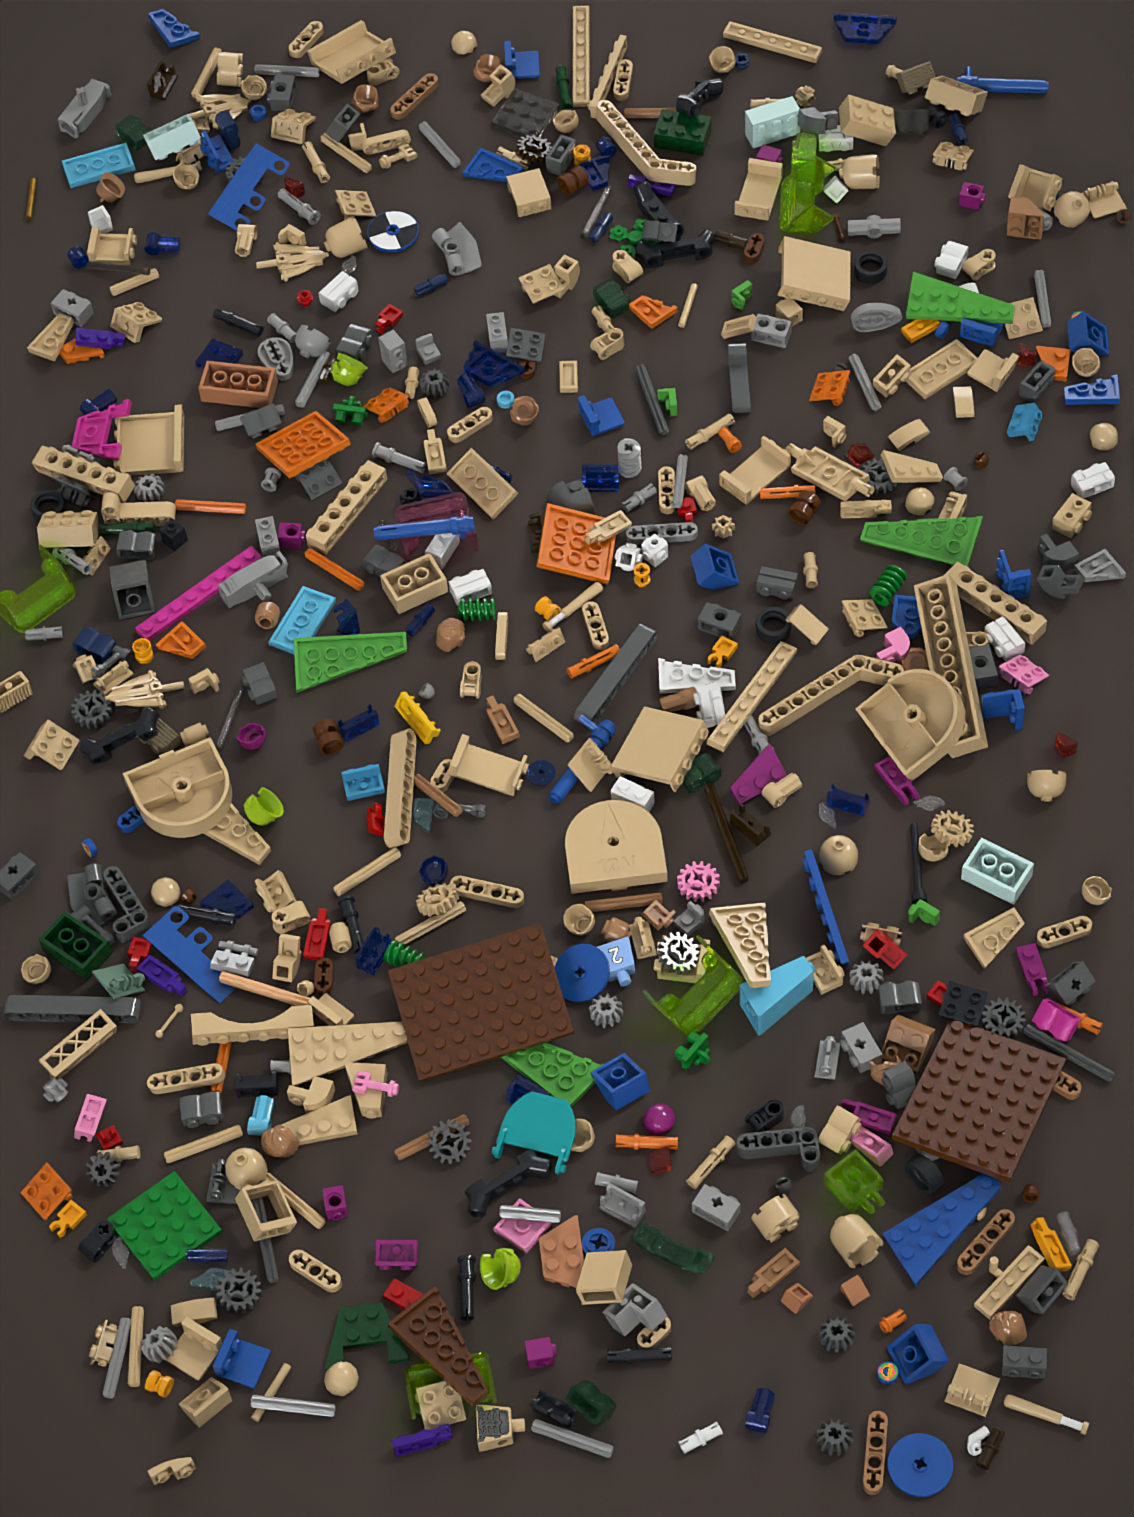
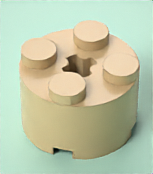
M219 52L217 85L241 87V77L239 76L243 73V65L240 64L243 61V53Z
M782 1194V1198L779 1195L772 1198L759 1208L761 1213L758 1215L754 1213L751 1217V1220L765 1239L773 1243L781 1237L780 1233L786 1229L790 1232L798 1226L797 1221L800 1214L787 1196Z

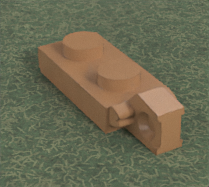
M493 695L486 698L489 707L486 709L487 716L502 744L519 738V731L505 705L502 703L497 704Z
M784 1248L755 1273V1276L752 1278L753 1283L747 1288V1293L754 1298L761 1291L764 1293L770 1291L800 1265V1262Z

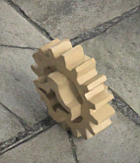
M947 810L946 814L940 811L939 815H935L931 823V832L935 833V838H941V843L945 841L947 846L954 844L957 847L958 844L964 846L965 843L970 842L974 830H972L974 826L969 824L970 819H964L965 815L959 816L956 811L954 814H951L950 810Z
M436 884L433 888L430 886L427 890H423V895L417 896L418 900H416L419 912L424 916L427 914L429 917L433 914L439 916L440 912L446 913L449 909H453L452 905L457 904L459 896L455 886L453 887L452 884Z

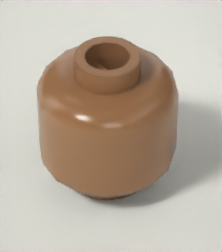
M273 602L260 603L255 613L256 624L264 629L274 628L278 624L280 617L279 607Z
M613 917L610 920H606L601 934L604 941L610 943L627 936L630 938L632 932L628 931L629 924Z

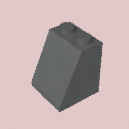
M146 560L109 567L111 586L119 620L156 612Z

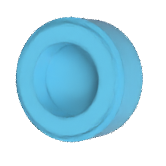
M510 391L500 392L497 395L498 406L505 409L512 407L515 399L514 394Z

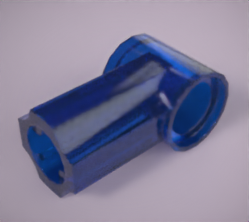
M151 232L147 235L144 250L149 255H158L159 252H179L180 238L162 237L158 233Z
M464 373L460 375L457 379V384L463 393L467 407L470 408L486 402L481 387H477L471 374Z
M110 389L105 390L93 400L86 399L82 402L80 411L84 415L97 410L102 412L108 409L110 405L115 404L117 398Z
M757 1388L752 1409H749L747 1414L746 1429L764 1434L767 1433L771 1418L770 1412L775 1399V1393L770 1389Z

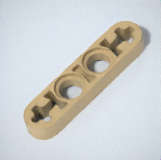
M455 876L450 881V884L453 887L455 886L458 896L510 908H519L524 904V894L518 888L465 876ZM459 883H462V886L456 888V886L459 885ZM477 886L483 888L481 893H474L472 890ZM496 890L502 892V895L497 898L491 894ZM515 896L519 897L515 901L512 900V898H515Z
M213 1063L153 1074L148 1078L147 1086L152 1093L163 1094L218 1084L224 1080L226 1074L220 1064ZM196 1073L201 1074V1076H200V1078H199L198 1080H196V1081H192V1080H191V1077H192L194 1074H196ZM175 1077H181V1081L178 1084H172V1080Z

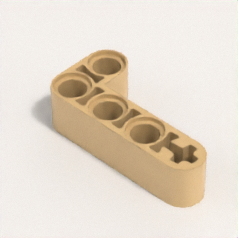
M108 492L103 495L101 512L105 524L133 523L138 521V523L154 522L155 526H163L171 518L175 520L176 505L172 502L121 503L116 493Z

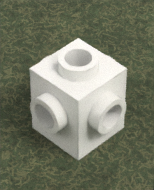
M656 534L646 538L642 543L643 558L652 566L657 567L668 558L667 541Z
M631 543L621 546L615 554L616 566L621 567L625 571H632L635 565L642 563V549L637 548V545Z

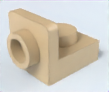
M290 224L278 234L280 244H287L290 241L294 245H307L305 233Z
M827 416L823 421V431L832 437V447L836 448L846 438L845 425Z
M82 655L76 658L73 667L74 669L76 668L82 683L84 684L94 679L92 676L95 673L91 669L96 666L92 655L88 657Z
M208 668L188 679L194 694L205 690L210 685L215 692L219 691V678L215 673L212 674Z

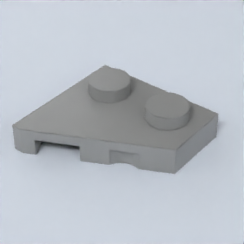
M1106 549L1074 565V570L1078 575L1083 576L1084 582L1124 579L1126 577V572Z

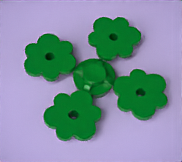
M637 219L633 225V229L636 231H632L629 234L627 233V228L616 225L610 229V239L617 240L618 242H621L622 239H627L630 244L627 246L622 245L619 250H624L634 259L636 249H634L633 245H638L642 241L644 221H649L648 219ZM660 241V243H654V242H647V243H649V244H651V245H659V244H661V241Z

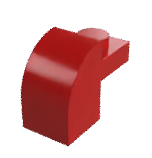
M876 929L862 945L877 959L880 957L893 970L908 955L893 942L891 937L879 929Z

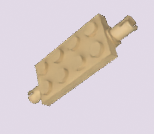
M792 443L786 447L789 454L797 458L796 463L791 467V471L802 479L845 502L857 491L867 497L873 494L874 487L867 484L870 478L865 472L817 447L807 450L805 448L801 449Z

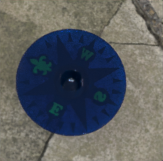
M545 760L532 763L527 770L528 779L536 785H546L556 775L554 765Z

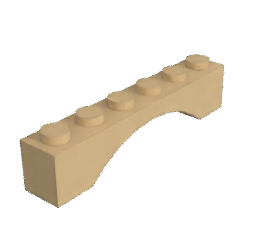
M312 1005L291 1006L279 1016L258 1023L232 1022L220 1018L211 1012L191 1014L193 1045L198 1044L200 1046L209 1043L226 1044L235 1041L243 1043L249 1040L287 1039L288 1028L314 1027Z

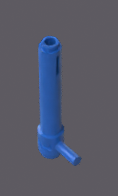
M970 66L965 68V75L957 77V81L987 92L1044 94L1048 92L1049 82H1045V80L978 78V76H972V68Z
M465 515L463 518L454 516L443 520L382 525L374 528V538L388 540L451 533L452 535L459 534L461 539H465L466 534L474 531L473 517Z
M583 714L578 719L579 722L593 731L590 738L597 744L600 750L607 745L609 739L615 734L616 726L610 720L604 719V721L596 725ZM569 767L549 793L550 796L548 798L554 804L561 803L578 781V777Z

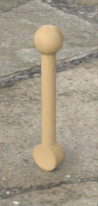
M181 1004L175 1006L173 1014L162 1028L156 1031L155 1035L158 1038L163 1036L164 1030L174 1017L183 1011Z

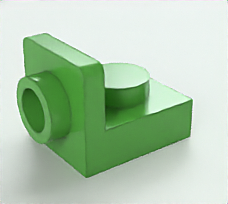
M747 280L732 290L731 302L734 307L739 308L742 312L745 310L746 300L752 296V283Z
M675 388L658 389V402L666 404V410L670 409V417L677 416Z
M921 899L908 910L909 923L911 924L914 923L918 916L925 923H931L934 926L940 921V911Z

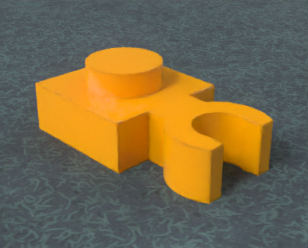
M721 636L712 648L713 654L709 655L708 664L716 660V667L720 668L722 660L728 661L737 650L738 643Z
M70 1200L57 1214L60 1220L52 1222L49 1228L52 1232L56 1228H61L57 1235L59 1238H62L66 1234V1229L68 1227L74 1229L87 1216V1213Z

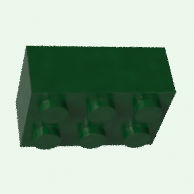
M662 109L654 131V148L704 156L711 134V117L698 115L696 118H690L685 113Z
M65 911L39 938L41 948L45 953L86 981L93 975L92 971L97 970L113 953L107 939Z

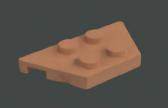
M575 1215L539 1238L544 1280L552 1283L557 1282L565 1287L572 1286L577 1288L584 1258L578 1215Z

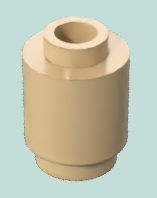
M197 723L185 728L183 732H180L185 746H189L207 739L206 736L209 735L206 725Z
M343 922L332 924L329 935L333 950L339 953L347 952L352 946L348 927Z

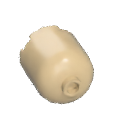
M878 155L848 157L843 163V168L839 170L840 179L844 180L846 187L849 189L879 188L880 176H876V168H879Z
M354 216L330 227L326 231V242H324L327 251H331L336 257H346L368 248L365 239L363 240L360 234L361 229Z
M856 1214L839 1217L830 1232V1239L833 1245L851 1268H855V1265L860 1263L862 1266H865L879 1254L877 1252L878 1247L883 1246V1241L861 1216Z

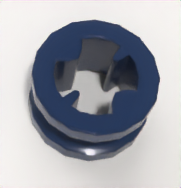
M739 53L735 56V67L737 69L744 70L749 67V55Z

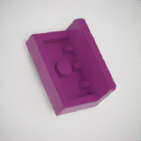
M376 1240V1261H374V1266H379V1270H392V1266H400V1270H413V1266L418 1265V1240Z

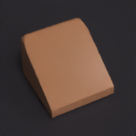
M859 1275L854 1276L841 1285V1293L852 1307L870 1297Z
M796 1283L785 1291L781 1302L796 1314L813 1298V1295L799 1283Z

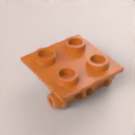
M850 370L818 373L809 401L831 399L834 406L842 404V396L845 395L847 384L850 382Z
M389 387L384 389L377 397L370 399L363 407L378 414L380 423H386L392 416L394 417L408 407L409 400L407 398H409V395Z
M47 1162L21 1191L23 1197L45 1221L63 1200L68 1202L73 1198L72 1189Z

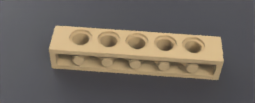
M42 445L32 461L33 466L39 473L59 478V476L64 477L73 484L76 482L84 486L85 489L101 495L108 492L116 493L123 503L126 502L135 487L131 476L125 472H116L111 467H102L97 462L91 463L82 457H74L68 452L62 453L51 446L48 448Z
M369 460L360 466L358 473L349 480L347 486L339 492L335 501L329 504L326 512L319 516L316 524L307 531L308 547L327 555L387 481L385 468Z
M957 562L945 574H949L957 584L959 598L994 621L1003 616L1018 635L1030 645H1033L1046 631L1047 620L1042 615L1030 610L1027 605L1021 604L1012 595L1006 594L998 586L992 585L983 576L971 571L966 565Z

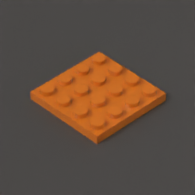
M314 411L255 445L260 453L290 479L297 476L300 472L313 467L320 461L328 459L338 451L344 450L351 443L349 438L321 414Z
M547 503L536 567L608 585L616 535L600 543L597 540L588 545L584 540L587 536L586 534L590 532V528L595 523L605 517Z

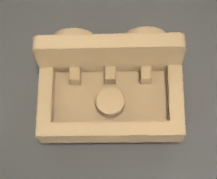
M276 871L264 881L260 879L255 880L257 885L256 891L263 897V905L268 912H274L296 902L281 871Z
M825 945L821 946L820 952L806 958L814 966V983L821 995L843 985L844 971L840 965L837 966L833 952L827 950Z

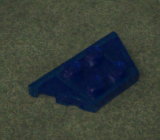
M833 12V20L844 41L850 43L879 44L897 23L896 16Z
M477 340L474 341V348L472 352H469L468 360L463 367L464 373L489 387L525 373L523 366Z

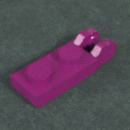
M891 756L874 764V769L892 792L898 796L904 806L909 804V799L903 792L905 790H908L909 795L914 800L919 799V794L912 785V782L903 774Z
M1036 943L1016 947V954L1031 994L1038 996V988L1035 983L1041 982L1044 993H1049L1045 987L1048 980Z
M842 1099L841 1106L851 1111L854 1110L852 1114L861 1118L860 1123L862 1126L888 1135L891 1134L897 1118L895 1113L859 1101L854 1102Z

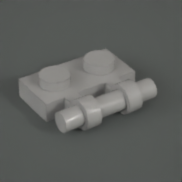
M220 941L219 949H224L225 951L216 950L210 963V969L249 977L254 966V958L249 956H257L259 949L253 948L248 944L244 946L235 944L234 941Z

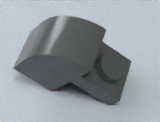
M815 107L799 109L797 125L808 133L825 134V130L837 129L838 112L836 110L819 112Z
M644 221L641 239L642 241L660 243V241L675 243L678 225L661 223L660 221Z
M1047 534L1040 536L1038 548L1043 555L1042 564L1044 566L1059 565L1062 571H1065L1078 563L1079 553L1070 541L1056 547Z
M1048 565L1042 567L1037 581L1049 595L1065 599L1067 594L1079 593L1084 578L1082 575H1065L1059 565Z

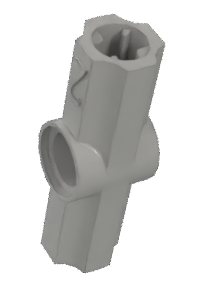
M871 215L866 220H848V236L867 235L869 238L876 239L882 234L901 233L900 218L881 219L877 215Z

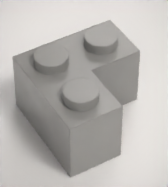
M633 1283L625 1290L621 1303H611L603 1311L611 1326L624 1336L632 1331L640 1322L653 1331L667 1317L659 1301Z

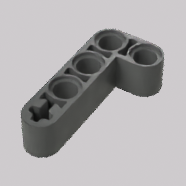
M746 343L728 344L732 412L748 413L751 412Z
M115 866L108 867L103 874L107 888L124 913L123 917L113 923V930L119 942L127 943L133 937H139L150 929L151 924L146 910L120 869Z
M804 1127L746 1133L740 1135L737 1139V1153L742 1159L800 1154L801 1165L804 1170L812 1172L819 1167L820 1151L818 1137L813 1128ZM810 1138L812 1141L805 1142L804 1139ZM789 1140L792 1143L785 1144L783 1141ZM767 1142V1143H770L771 1145H770V1146H764V1145H762V1144ZM807 1157H813V1158H815V1159L812 1160V1161H809V1160H807L806 1158H807Z

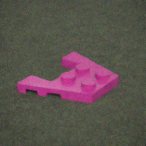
M126 399L123 400V404L117 406L113 404L102 412L97 410L79 417L72 447L77 449L78 452L82 451L89 455L93 454L94 456L120 460L122 446L120 443L107 444L112 418L129 416L132 402Z

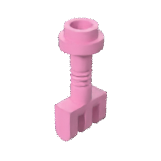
M357 1072L356 1076L358 1078L354 1081L353 1092L366 1095L367 1089L370 1088L388 1092L387 1095L389 1097L398 1095L399 1084L396 1081L391 1080L389 1084L371 1080V1073Z

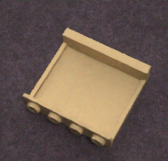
M360 20L307 50L311 65L318 67L320 71L342 84L395 54L396 50L392 38L385 41L368 32L365 22Z
M784 236L778 247V253H782L781 288L777 296L844 311L850 301V251Z
M182 404L175 405V412L129 415L127 417L115 418V426L117 427V430L114 431L115 441L122 446L120 460H114L115 470H118L119 473L125 472L130 476L184 472V412Z
M644 707L611 765L616 778H624L625 774L670 784L673 792H676L679 785L683 783L685 774L691 768L695 756L699 753L703 741L708 737L709 731L704 720Z

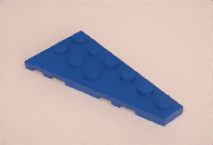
M812 849L804 851L805 857L802 858L805 872H809L810 875L808 881L811 891L816 892L814 897L817 909H822L823 913L820 915L823 925H827L829 929L827 937L829 943L834 944L836 950L833 951L836 963L840 962L841 967L849 965V960Z
M982 1174L882 1233L916 1287L926 1273L932 1270L933 1265L940 1257H943L959 1239L967 1226L973 1223L981 1210L986 1208L1000 1192L1001 1186L996 1178Z

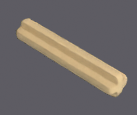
M153 268L110 286V292L113 296H116L159 277L156 268Z

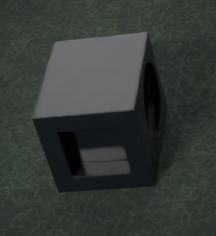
M173 518L159 529L162 542L173 551H176L188 541L185 527Z

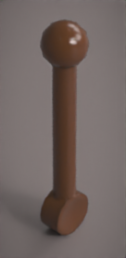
M833 213L832 219L836 222L840 234L839 239L843 241L846 236L843 234L838 220L839 214Z

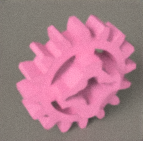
M693 861V866L690 867L686 864V870H680V875L677 876L678 889L681 890V895L686 894L687 900L693 897L694 902H697L698 898L704 902L705 897L712 899V893L717 894V888H720V877L716 873V868L711 869L710 863L704 866L703 861L699 865Z

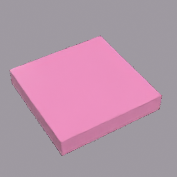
M520 1198L513 1205L533 1208ZM502 1218L493 1230L524 1254H527L539 1238L549 1229L552 1222Z

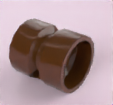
M576 165L568 173L566 172L558 176L557 184L564 195L570 196L578 189L587 186L589 179L584 169Z
M801 491L789 509L788 515L795 523L808 525L821 505V501L813 492Z
M324 719L314 725L313 733L322 754L332 755L343 748L344 743L334 720Z

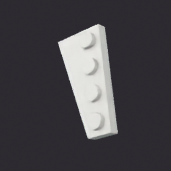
M658 658L660 694L678 693V691L712 682H717L721 687V691L736 690L735 670L717 667L704 668L698 664L691 666L682 664L679 661H674L673 663Z

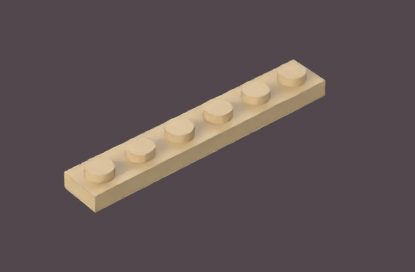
M729 21L723 32L724 38L817 63L822 53V47Z
M620 35L618 41H615L614 51L609 55L608 65L605 64L604 74L600 76L598 88L594 90L593 100L589 102L588 110H590L591 118L596 119L597 103L606 99L616 76L618 63L624 57L627 49V36Z

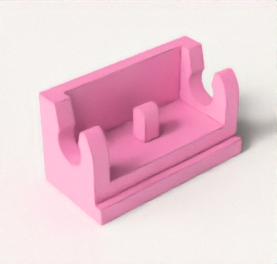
M87 1094L75 1127V1139L79 1140L81 1136H85L88 1142L92 1141L107 1099Z

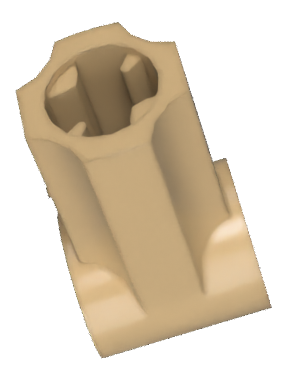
M238 225L235 253L240 255V257L250 255L253 241L257 238V225Z
M702 475L685 482V489L690 497L694 496L702 511H709L716 505V501L708 490L707 482Z
M790 773L777 783L771 782L767 784L761 794L774 808H777L785 802L789 795L800 789L802 783L796 774Z

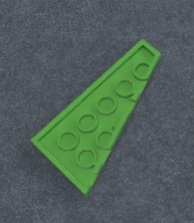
M913 272L906 312L907 319L962 322L963 318L982 323L1013 324L1015 305Z
M983 516L953 519H918L917 521L900 520L898 522H865L860 541L951 566L959 562L968 567Z
M406 632L294 638L296 693L407 652Z
M548 1043L501 1057L547 1095L567 1100L571 1108L595 1084L591 1071L602 1066L592 1062L589 1058L578 1057L570 1051Z

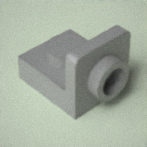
M431 333L416 339L417 352L425 365L441 359V354L434 343Z
M691 901L687 903L688 909L673 921L674 926L682 933H686L687 937L704 923V910L701 906L695 905Z

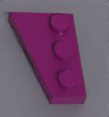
M771 744L764 748L750 766L729 787L737 805L761 793L767 784L771 782L777 783L787 776Z

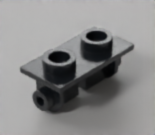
M541 1389L537 1398H534L531 1402L533 1410H537L560 1422L561 1425L571 1427L577 1408Z

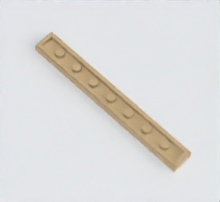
M573 6V107H588L590 102L589 6Z
M780 641L707 739V745L722 752L725 751L796 655L797 648Z

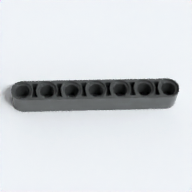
M644 624L637 626L574 713V720L578 721L579 717L583 714L596 724L653 646L658 637V631Z
M9 995L5 999L3 1017L10 1021L85 1022L101 1009L113 1023L132 1024L139 1021L141 1001L131 997L113 999L112 997ZM101 1016L94 1021V1023H106Z

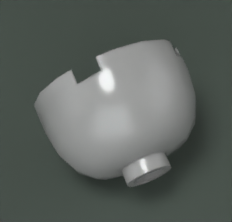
M301 325L295 336V343L300 350V354L309 358L310 356L319 357L325 353L331 345V342H328L329 338L314 328L310 331L307 329V325Z

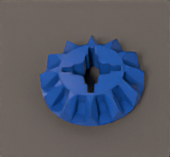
M604 1228L591 1229L582 1239V1249L585 1254L615 1250L614 1236ZM601 1238L602 1245L604 1246H600L599 1249L596 1250L595 1244L593 1243H598V1241H600Z

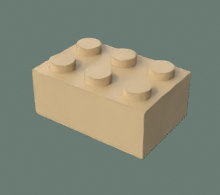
M938 76L930 79L925 98L929 99V102L939 105L940 103L945 105V108L954 111L956 109L960 111V114L970 116L982 112L988 92L945 76Z
M849 94L839 107L840 128L843 134L885 147L896 134L894 110L891 107Z
M85 510L81 513H74L73 511H65L63 513L46 512L42 515L37 526L39 548L94 546L99 535L97 512Z
M430 553L380 575L382 588L398 614L448 592L447 579Z

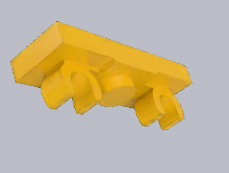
M401 692L394 707L424 744H430L433 737L439 735L441 729L434 727L436 723L430 722L426 714L419 707L420 704L414 702V696H409L407 692Z

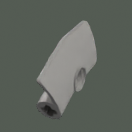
M461 222L448 232L443 228H439L432 234V239L445 254L448 270L451 275L465 274L482 266L477 242Z

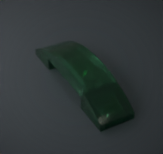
M641 1222L632 1237L633 1242L653 1255L691 1272L706 1274L715 1259V1255L698 1247L692 1249L661 1234L659 1229L644 1222Z

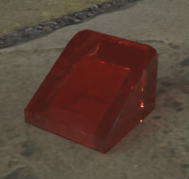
M288 177L284 178L285 189L297 199L305 195L303 182Z
M1019 344L1017 364L1035 366L1036 352Z
M865 443L852 444L847 452V456L855 466L875 456Z
M1060 731L1057 732L1055 744L1062 757L1075 754L1078 743Z
M669 1146L648 1153L651 1173L672 1170Z

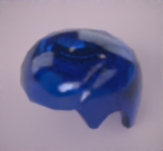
M435 855L425 859L419 869L421 879L429 885L443 883L449 873L448 864L445 859Z

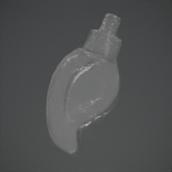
M353 255L342 263V271L346 274L353 272L356 268V258Z
M927 796L923 799H918V801H913V804L923 807V809L928 811L938 807L945 808V802L935 796Z
M824 802L820 803L819 816L821 820L828 823L833 829H836L837 822L835 821L834 810L826 807Z
M804 1105L796 1107L791 1115L793 1129L803 1128L806 1124V1116L803 1112L805 1110Z
M119 1237L114 1241L112 1251L114 1258L122 1266V1269H126L129 1251L122 1244V1239Z

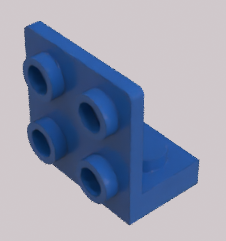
M504 41L506 69L513 73L514 78L540 77L538 51L515 52V47L511 48V41Z
M202 131L200 149L204 155H207L210 168H214L216 173L226 170V167H229L228 163H233V159L221 136L217 135L209 138L206 131Z
M963 318L960 327V337L994 347L1004 324L975 322Z
M584 395L578 397L579 412L592 437L625 425V421L612 398L592 404L590 401H587Z
M999 550V557L996 558L998 568L995 569L997 580L1001 581V590L1006 594L1012 595L1015 600L1029 597L1032 576L1030 569L1011 572L1004 550Z
M1010 689L997 693L990 692L982 695L981 712L983 719L1009 715L1010 723L1014 724L1015 730L1023 729L1025 707L1020 689Z
M229 1329L213 1364L215 1375L255 1389L271 1351L240 1340L238 1332Z

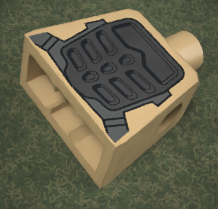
M476 1405L479 1452L513 1444V1432L525 1431V1418L512 1419L511 1408Z

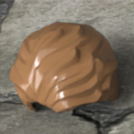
M491 54L482 55L477 60L473 69L474 76L482 82H490L489 75L501 65L500 59Z
M363 84L356 88L351 100L352 107L355 110L365 113L379 106L377 89L374 86Z
M528 396L514 399L513 408L510 411L512 421L522 426L532 424L539 412V407L534 399Z
M448 618L438 625L436 645L440 650L449 652L456 646H462L465 640L464 623L455 618Z
M911 648L906 657L901 661L904 671L913 669L929 670L926 650L923 648Z
M896 1055L897 1062L885 1061L881 1065L870 1062L871 1076L874 1081L883 1085V1071L901 1063L898 1055Z
M277 1125L262 1133L261 1145L267 1155L289 1158L298 1150L299 1139L288 1127Z
M1002 1311L990 1319L989 1329L997 1341L1000 1339L1005 1345L1014 1346L1026 1339L1027 1331L1021 1313Z

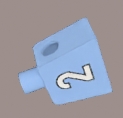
M627 936L598 946L597 948L606 955L609 961L610 976L608 981L612 982L618 979L620 986L629 985L631 983L629 975L635 973L629 937Z

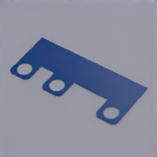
M256 143L208 215L236 231L238 227H236L235 221L239 218L244 219L246 224L250 225V219L241 215L238 211L243 204L256 211L260 210L266 199L264 196L253 191L254 187L267 168L279 175H283L290 165L289 162ZM282 161L285 167L283 170H276L274 163ZM251 197H259L261 199L260 205L253 206L250 203Z
M175 906L143 936L220 1004L237 987L220 983L219 976L222 971L210 969L211 960L201 952L213 939L210 933L204 928L198 927L185 938L177 931L188 920L189 916L180 907ZM178 911L182 913L183 919L181 922L174 923L171 921L170 916L173 912ZM199 932L207 936V940L203 944H198L194 941V936Z

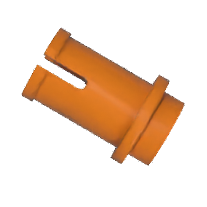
M898 1309L887 1318H881L879 1326L884 1333L893 1332V1328L907 1321L905 1314L901 1316L903 1310Z

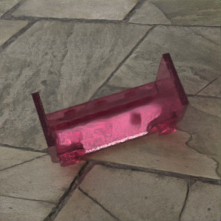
M460 492L400 505L394 512L396 524L443 520L457 516V518H463L465 515L472 517L466 496ZM474 526V531L466 534V538L471 537L475 551H479L477 533ZM418 537L400 538L406 563L410 562L409 552L419 547Z

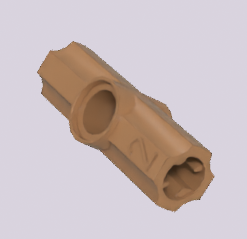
M686 688L678 691L676 694L660 698L663 711L671 713L699 706L695 705L693 694L696 693V688Z

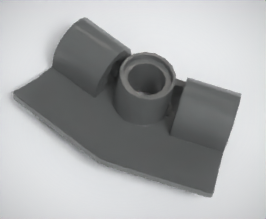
M100 864L87 865L84 873L67 876L70 905L73 912H77L85 905L92 913L90 917L100 927L116 916L117 911L109 899L108 891L104 887L103 871Z

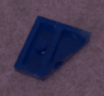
M609 153L579 164L588 176L589 186L592 191L608 186Z
M212 338L195 361L196 367H202V364H206V361L237 364L243 356V350Z
M408 470L406 474L421 497L451 498L454 493L446 481L435 479L425 474L422 478L416 476L413 470Z
M229 879L199 901L200 906L203 908L210 907L220 909L221 912L236 914L237 919H240L254 908L253 903Z

